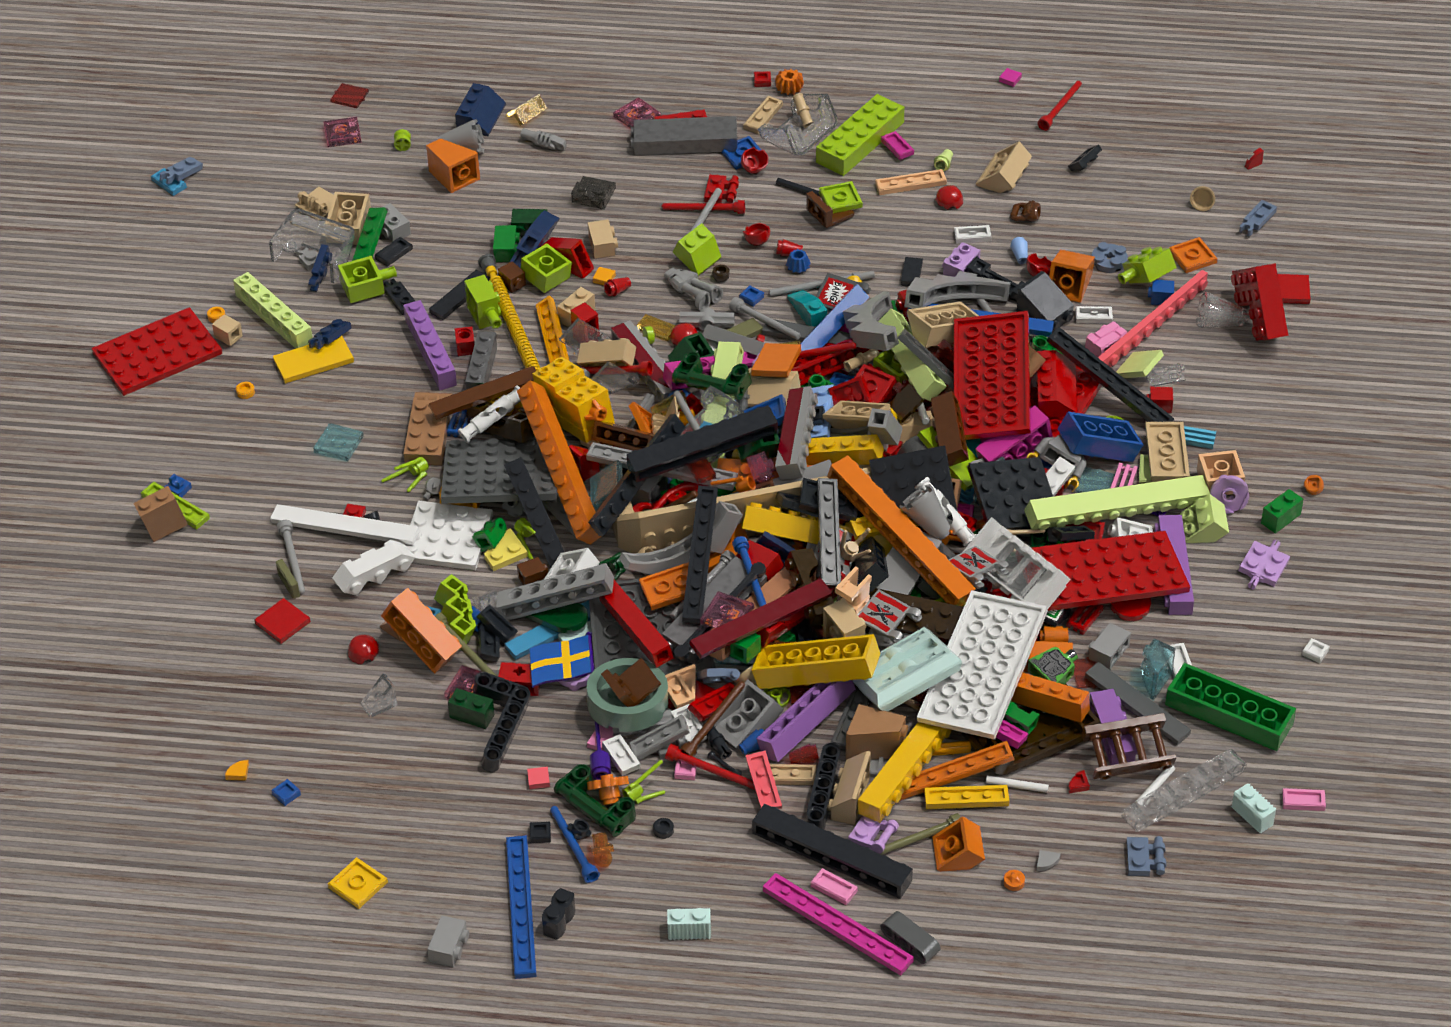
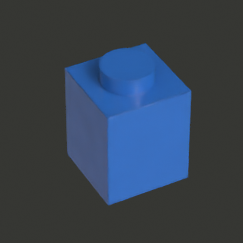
M1154 280L1152 287H1148V297H1151V305H1161L1174 294V281Z

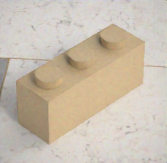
M620 338L619 340L605 339L599 342L591 340L581 343L577 364L581 367L633 365L636 346L626 338Z

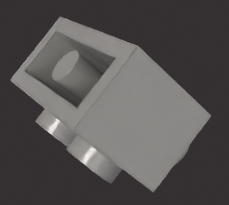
M391 203L383 206L388 211L381 230L385 238H389L393 242L399 237L405 238L411 235L410 221Z

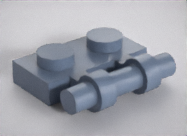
M712 668L696 672L697 680H703V684H711L721 681L720 679H723L725 682L737 680L740 677V672L735 668Z
M1127 837L1128 876H1150V869L1156 870L1158 875L1165 874L1167 865L1164 852L1166 850L1162 837H1155L1154 844H1148V837ZM1149 854H1155V859H1149Z

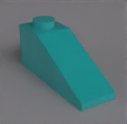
M801 290L787 295V299L806 325L816 327L827 315V309L824 304L812 294Z

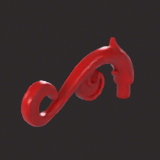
M684 481V483H680L665 492L653 508L651 503L640 502L633 506L634 512H639L644 509H659L667 501L672 503L683 497L687 491L698 492V485H707Z

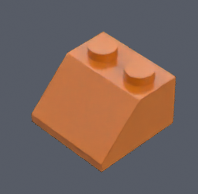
M963 816L932 836L937 870L940 872L970 870L985 860L980 826Z

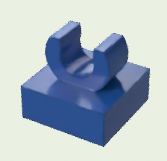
M173 474L169 478V483L164 486H169L171 492L181 498L192 488L191 482L176 474Z

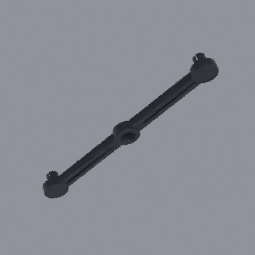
M761 562L754 563L751 567V572L728 595L726 600L735 602L757 578H762L766 573L765 565ZM707 622V624L702 623L683 645H678L674 649L677 659L682 661L687 659L692 648L689 645L690 640L706 633L712 627L708 625L711 622Z

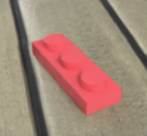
M766 750L746 755V762L760 808L767 804L771 807L782 809V803Z

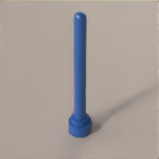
M740 536L733 540L732 545L735 552L741 555L748 575L752 567L748 554L749 543L746 537ZM756 579L751 586L758 605L761 607L766 604L758 579Z
M552 806L550 812L582 867L581 875L586 883L596 881L600 876L597 867L588 862L574 835L567 829L568 825L558 807Z

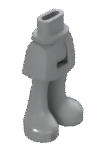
M673 267L664 274V277L668 279V282L676 291L681 294H690L695 298V307L699 311L703 308H708L710 301L718 303L722 299L723 289L715 284L699 280L698 273Z

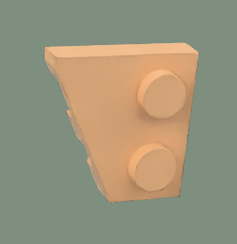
M695 664L665 675L668 682V697L676 709L695 701Z

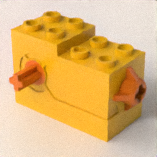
M560 357L532 373L534 382L545 388L560 427L583 442L588 443L591 441L595 421L615 424L608 389L586 377L584 369Z

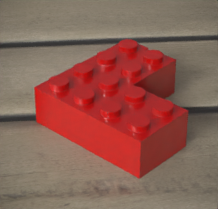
M1276 263L1232 271L1231 283L1235 287L1234 300L1238 307L1250 305L1249 317L1253 321L1252 334L1256 341L1289 336Z

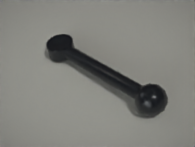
M710 751L708 753L710 759L716 760L731 772L742 776L741 770H735L717 757L715 752Z

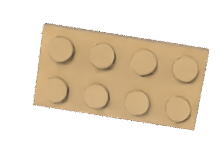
M1146 422L1145 431L1151 482L1190 477L1184 423Z

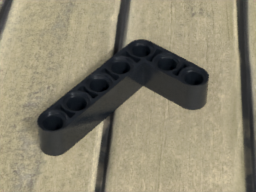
M479 672L474 679L473 693L493 699L494 704L504 707L484 749L481 764L485 771L495 772L499 769L528 708L530 690L523 685L493 674Z

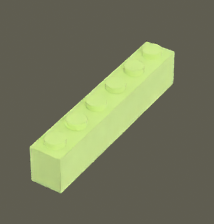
M890 309L878 321L885 325L895 326L897 337L904 329L913 336L911 327L903 314L893 309ZM898 339L899 344L891 348L894 352V358L900 362L901 370L907 374L909 383L915 387L917 393L923 399L931 401V398L937 397L947 386L939 376Z

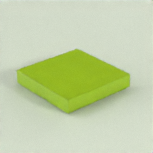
M852 181L819 188V194L823 202L832 208L833 213L863 208V202Z

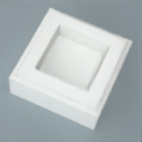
M1311 638L1304 648L1302 656L1321 663L1328 653L1330 646Z

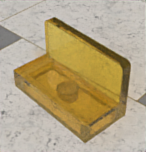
M540 94L506 115L509 117L513 114L521 126L548 108Z

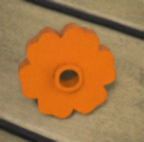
M613 774L602 775L601 780L587 782L588 791L599 790L600 800H602L603 805L614 804L621 797L619 786L628 785L629 779L628 776L613 777Z

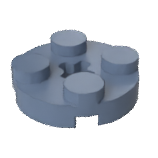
M1100 242L1098 247L1092 252V256L1095 257L1094 264L1096 268L1106 273H1114L1116 269L1120 268L1121 270L1124 269L1122 263L1126 262L1128 258L1124 246L1108 244L1106 242Z

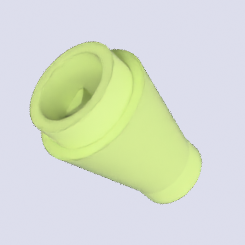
M944 150L943 153L934 159L936 170L942 169L946 171L950 168L953 157L951 150Z

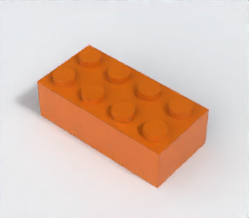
M406 588L393 599L381 614V617L434 674L446 665L462 647L458 638L450 634L444 623L438 620L433 615L431 609L425 606L419 600L418 595L409 588Z

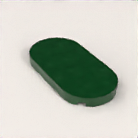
M573 603L524 616L560 633H567V630H572V632L578 631L588 621L587 609L580 603Z

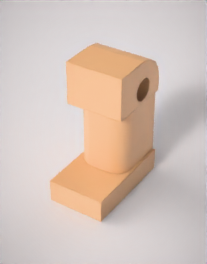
M855 566L836 586L835 593L843 597L842 599H845L849 605H852L855 613L858 614L870 599L869 590L872 576L868 574L857 586L859 568Z

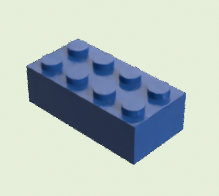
M1067 412L1058 427V431L1070 451L1076 455L1081 454L1090 457L1095 456L1133 462L1144 445L1129 421Z

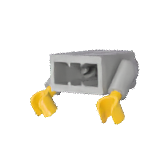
M1061 434L1055 438L1047 437L1042 439L1034 449V453H1029L1026 458L1040 456V458L1053 465L1059 457H1062L1073 464L1075 471L1072 473L1073 477L1065 484V489L1069 484H1072L1074 487L1072 492H1074L1079 486L1078 479L1081 478L1086 467L1084 456L1073 454Z

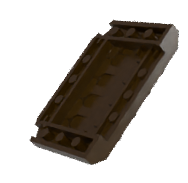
M1015 703L1018 708L1029 714L1032 711L1039 714L1037 726L1018 749L1009 746L1014 756V761L994 766L991 769L996 774L1006 775L1083 741L1082 732L1084 726L1101 724V721L1091 710L1088 711L1080 723ZM960 732L976 751L1003 742L998 738L991 739Z

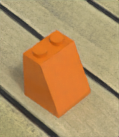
M441 138L426 145L429 172L450 193L480 180L478 153L476 151Z
M1060 249L1052 260L1049 277L1069 300L1082 302L1092 276L1095 257Z

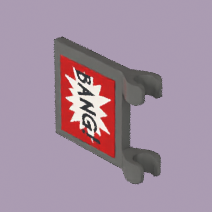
M827 273L816 297L821 300L826 309L832 310L856 284L867 295L870 293L871 288L868 283L857 282Z

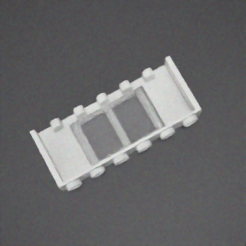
M992 517L964 550L966 551L977 546L999 561L1008 562V567H1006L1009 570L1008 574L1001 576L993 568L982 575L985 578L987 575L990 576L988 580L996 587L1000 584L999 589L1006 595L1011 593L1012 596L1010 598L1047 606V609L1071 580L1060 569H1057L1039 553H1036Z

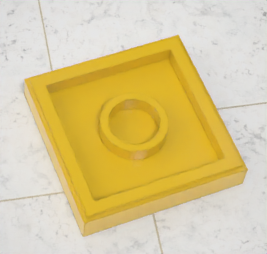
M356 857L328 883V888L360 909L388 883V880L384 875Z

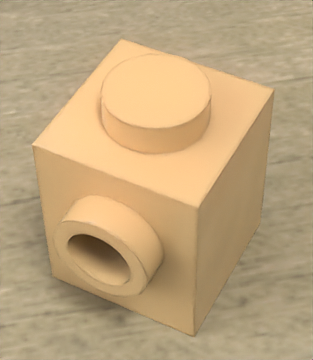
M225 314L212 324L214 337L229 346L243 336L241 323Z

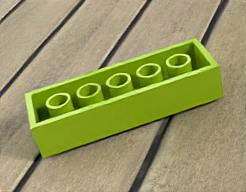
M876 94L816 146V163L842 176L846 175L882 143L881 136L894 132L904 123L905 107Z

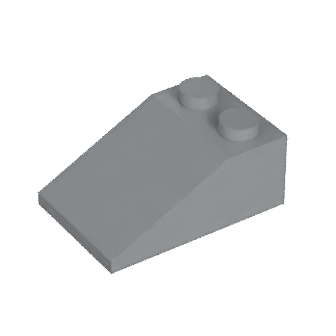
M747 679L744 689L714 726L719 733H722L725 740L739 749L738 745L756 729L762 728L765 730L784 709Z

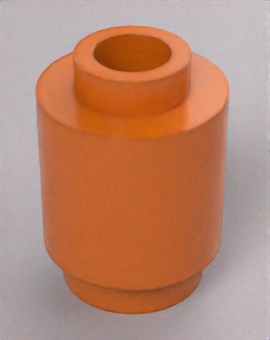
M1044 626L1043 630L1039 631L1040 641L1068 642L1069 639L1068 628H1063V626Z

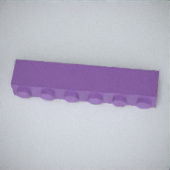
M421 300L404 304L405 321L439 391L457 386L455 368Z
M1159 515L1158 523L1154 524V532L1166 531L1190 585V591L1187 593L1165 595L1164 607H1168L1169 615H1192L1194 597L1182 515Z
M853 680L826 684L816 683L756 738L760 750H766L768 759L779 762L856 690Z

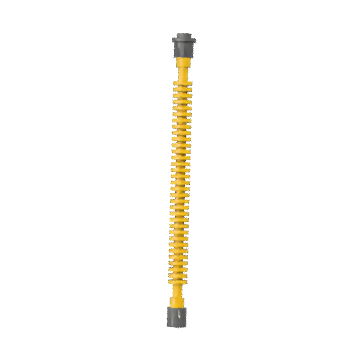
M492 254L482 255L478 260L479 267L483 269L484 274L490 277L489 281L493 284L494 292L499 294L500 302L498 305L525 368L534 366L537 371L541 367L504 282L500 276H497L495 257Z

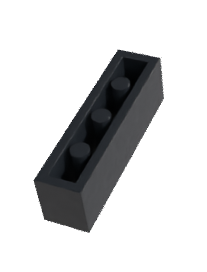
M871 536L858 547V553L868 549L871 550V553L857 558L855 562L856 567L859 568V584L868 574L872 576L870 582V591L872 592L889 577L885 549Z

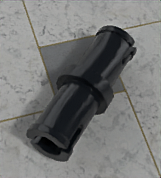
M713 726L707 734L708 743L716 749L721 759H726L724 753L729 757L732 751L725 743L722 733H719L715 726Z

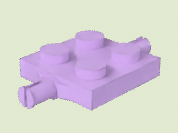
M1273 540L1270 547L1257 541L1253 542L1238 570L1251 578L1248 583L1249 588L1252 586V589H1255L1258 582L1275 587L1290 559V556L1277 551L1280 546L1279 541Z

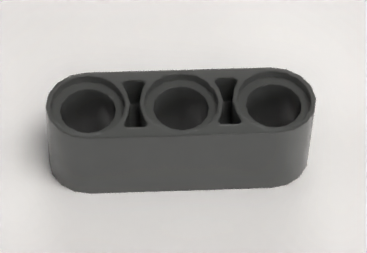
M899 911L894 912L880 925L883 934L912 955L921 964L927 963L941 950L939 943L934 937Z

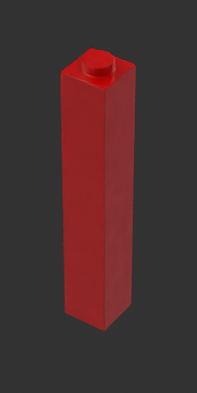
M614 580L612 593L599 597L601 603L656 668L674 659L669 643Z

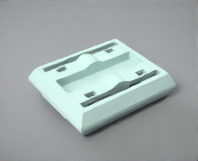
M923 627L882 650L872 678L866 680L857 679L853 680V682L880 710L890 711L960 671L962 660L930 630Z

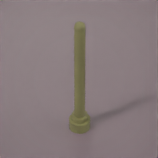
M443 613L436 614L435 617L444 623L450 634L458 638L462 645L460 649L482 672L497 676L451 629Z
M958 813L950 815L944 823L885 845L881 855L931 837L961 817Z

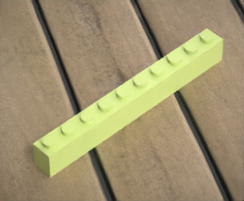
M1203 475L1034 499L1029 501L1024 511L1032 530H1045L1049 527H1064L1068 524L1079 525L1089 521L1098 522L1102 519L1113 520L1122 516L1132 517L1142 513L1166 512L1175 508L1184 509L1192 506L1210 494Z

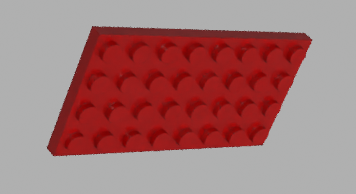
M1028 311L954 319V395L959 401L966 440L1031 433Z
M1166 531L1032 548L1071 579L1066 584V588L1048 608V611L1180 594L1190 591L1189 582ZM1016 551V557L1020 563L1025 556ZM1030 562L1023 570L1027 584L1041 570L1033 562Z

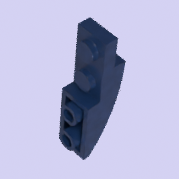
M544 210L516 247L517 251L510 262L513 261L518 267H521V258L540 248L547 241L560 218Z

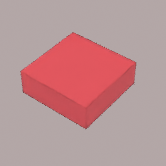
M548 767L527 769L529 789L550 787Z

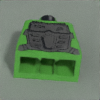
M1053 647L1029 659L1027 671L1033 676L1065 685L1074 675L1075 665L1073 662L1078 659V655L1073 649L1063 653L1058 647Z

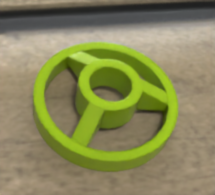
M786 687L766 688L763 691L782 708L790 702V691ZM786 692L788 699L781 704L782 694Z

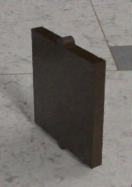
M908 384L900 393L896 394L897 396L889 404L903 423L912 413H915V410L925 400Z

